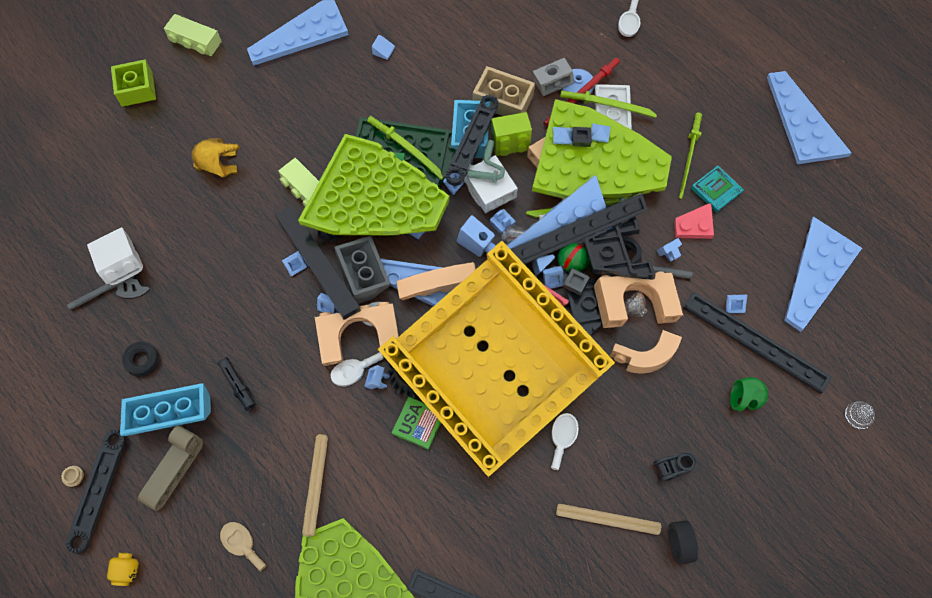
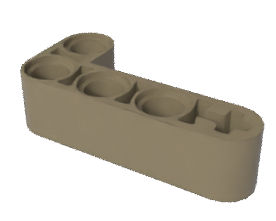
M179 425L169 435L168 441L172 444L171 448L138 496L139 502L154 511H159L164 506L203 446L201 438Z

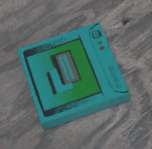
M716 166L691 187L703 201L711 204V208L716 213L744 190L719 166Z

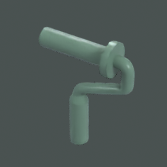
M493 140L487 141L483 158L487 165L501 170L500 175H498L496 170H494V173L468 170L467 177L492 180L493 183L504 177L505 168L489 161L494 146Z

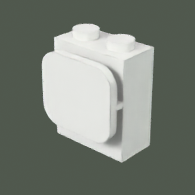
M496 155L489 159V161L502 166ZM484 160L476 165H471L469 169L494 173V170H496L498 175H500L501 171L487 165ZM506 170L504 177L497 180L496 183H493L492 180L467 177V175L464 179L468 186V191L485 213L517 198L518 188Z
M122 227L87 244L96 271L106 284L116 285L138 274L143 268L141 259L135 251L131 239Z

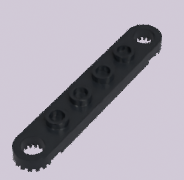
M489 94L481 99L451 160L450 166L446 171V181L452 186H458L463 183L488 131L491 119L496 114L499 102L494 95L491 96ZM493 102L494 105L488 107L485 105V103ZM453 173H458L460 175V178L453 180V178L451 179L450 175Z
M113 429L107 432L98 451L72 522L69 536L66 539V548L71 553L81 554L89 548L126 445L127 438L126 436L121 437L120 430ZM119 435V443L111 445V438ZM77 537H82V546L78 549L74 548V540Z

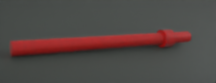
M614 58L608 65H604L600 72L576 93L585 94L602 78L611 74L612 69L620 63V60ZM568 99L566 102L574 104L578 100ZM551 116L543 122L546 127L549 125Z

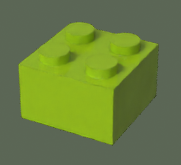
M146 59L111 66L114 95L122 107L156 100L153 72Z
M527 112L491 119V140L494 141L493 148L496 156H506L510 153H522L528 150L531 144L532 128Z

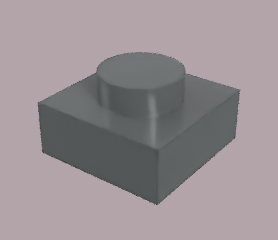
M572 269L563 287L581 295L590 277Z

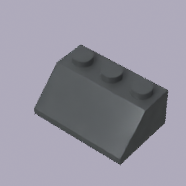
M371 236L335 247V258L347 288L358 304L372 300L391 285Z

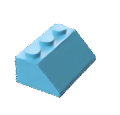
M454 101L451 147L457 150L481 101ZM486 102L485 105L489 107L490 102ZM489 128L479 147V150L475 158H483L486 144L488 141Z

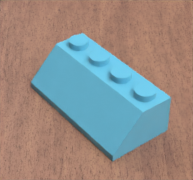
M202 383L122 399L120 435L123 437L205 420L211 413L210 394Z

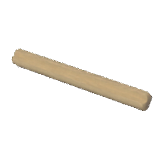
M321 434L316 436L302 530L303 535L307 537L315 535L328 442L327 436Z
M565 504L557 505V516L659 535L661 532V523Z

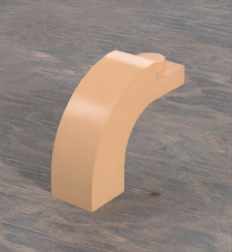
M663 330L657 345L646 352H638L615 343L610 357L619 363H628L626 371L632 373L654 372L671 360L679 347L682 337Z

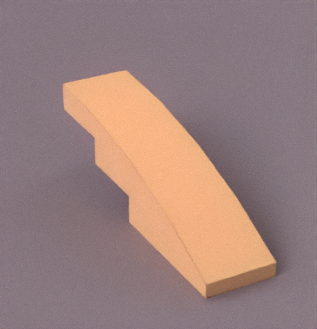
M472 262L449 266L398 280L396 282L399 298L406 300L418 295L424 297L438 291L443 293L451 291L476 270L475 264Z

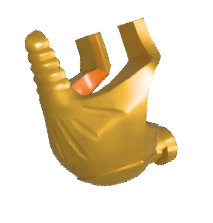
M222 138L203 140L196 144L192 150L194 168L198 171L205 170L217 174L223 178L231 174H237L236 165L223 166L219 158L221 155L236 156V151L240 147L238 144L224 143Z

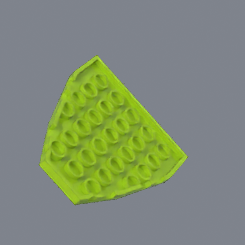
M555 99L532 191L565 199L593 176L597 177L603 198L629 197L633 193L642 192V194H647L651 191H665L672 156L639 133L590 107ZM592 123L610 126L608 143L592 140L591 147L553 144V127L571 129L573 127H590L592 129Z
M345 134L298 221L300 225L333 235H400L435 231L450 199L449 195L440 190L434 182L431 183L422 171L405 160H399L393 152H387L379 143Z
M344 518L315 529V535L312 537L303 535L302 552L299 557V572L296 578L295 598H414L381 554Z

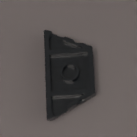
M563 272L564 283L569 276L567 272ZM589 279L581 295L565 288L572 317L589 335H592L603 326L594 285L597 282L595 279Z

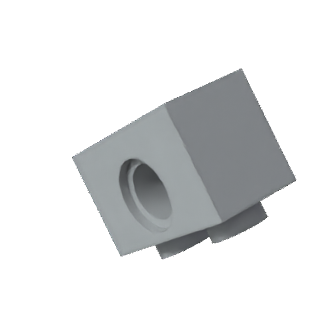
M565 58L533 71L535 84L542 96H546L574 83L573 70Z

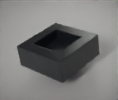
M573 127L572 146L591 147V128Z

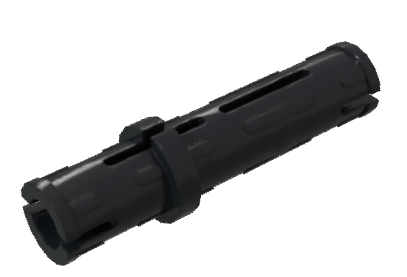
M228 357L220 359L217 365L234 390V396L239 398L245 411L254 409L257 404L249 393L250 389L247 385H244Z

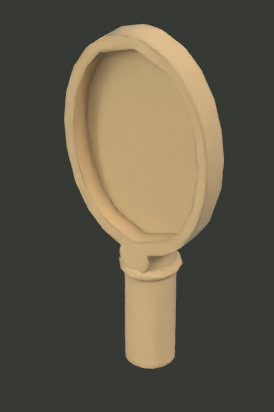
M236 522L225 524L220 533L223 546L234 555H245L261 572L266 567V564L252 550L253 538L248 529Z

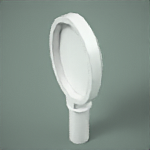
M632 0L629 11L623 13L620 17L618 28L620 33L626 37L635 35L640 27V18L636 13L639 0Z
M377 353L363 361L356 359L345 360L333 368L331 380L337 386L352 385L361 379L364 374V368L384 358L381 353Z
M571 414L560 415L552 426V440L556 445L551 465L553 470H559L564 449L570 447L578 435V422Z

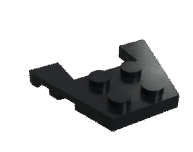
M636 217L630 218L625 223H618L614 228L607 231L602 230L584 239V246L593 274L655 279L656 274L651 261L630 263L622 239L623 236L639 234L640 228Z

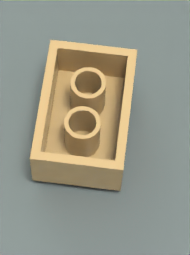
M486 66L473 91V101H481L483 96L491 94V96L497 97L499 102L496 114L508 116L524 113L527 111L534 96L535 83Z

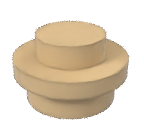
M78 466L66 468L62 473V482L69 487L79 485L84 477L83 470Z

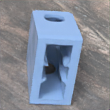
M472 215L461 227L456 241L479 257L484 252L488 253L496 246L492 243L495 237L494 233Z

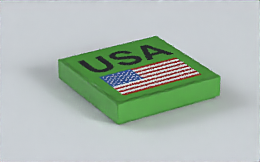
M408 397L394 426L392 435L429 450L441 422L425 403Z

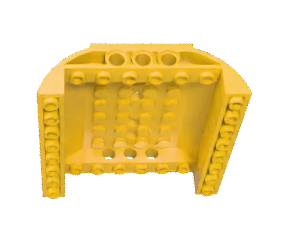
M503 241L487 253V260L403 334L397 339L392 336L378 348L380 353L488 477L615 363ZM468 326L475 328V334L472 337H467L464 334V330ZM480 341H486L489 345L488 349L484 352L477 349V344ZM508 370L515 373V379L511 382L504 379V373ZM521 385L529 389V393L525 397H521L517 393V389Z

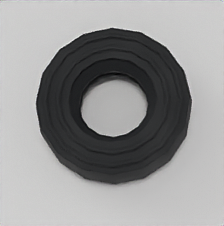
M144 341L129 345L122 355L124 369L131 375L138 377L152 373L159 363L157 349L152 344ZM138 353H147L148 359L143 365L138 366L134 364V357Z

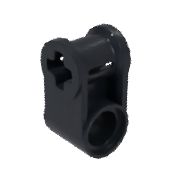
M683 452L658 459L653 464L658 468L661 476L660 482L662 483L690 473L696 466V458L689 452ZM686 459L690 463V467H683L680 460Z

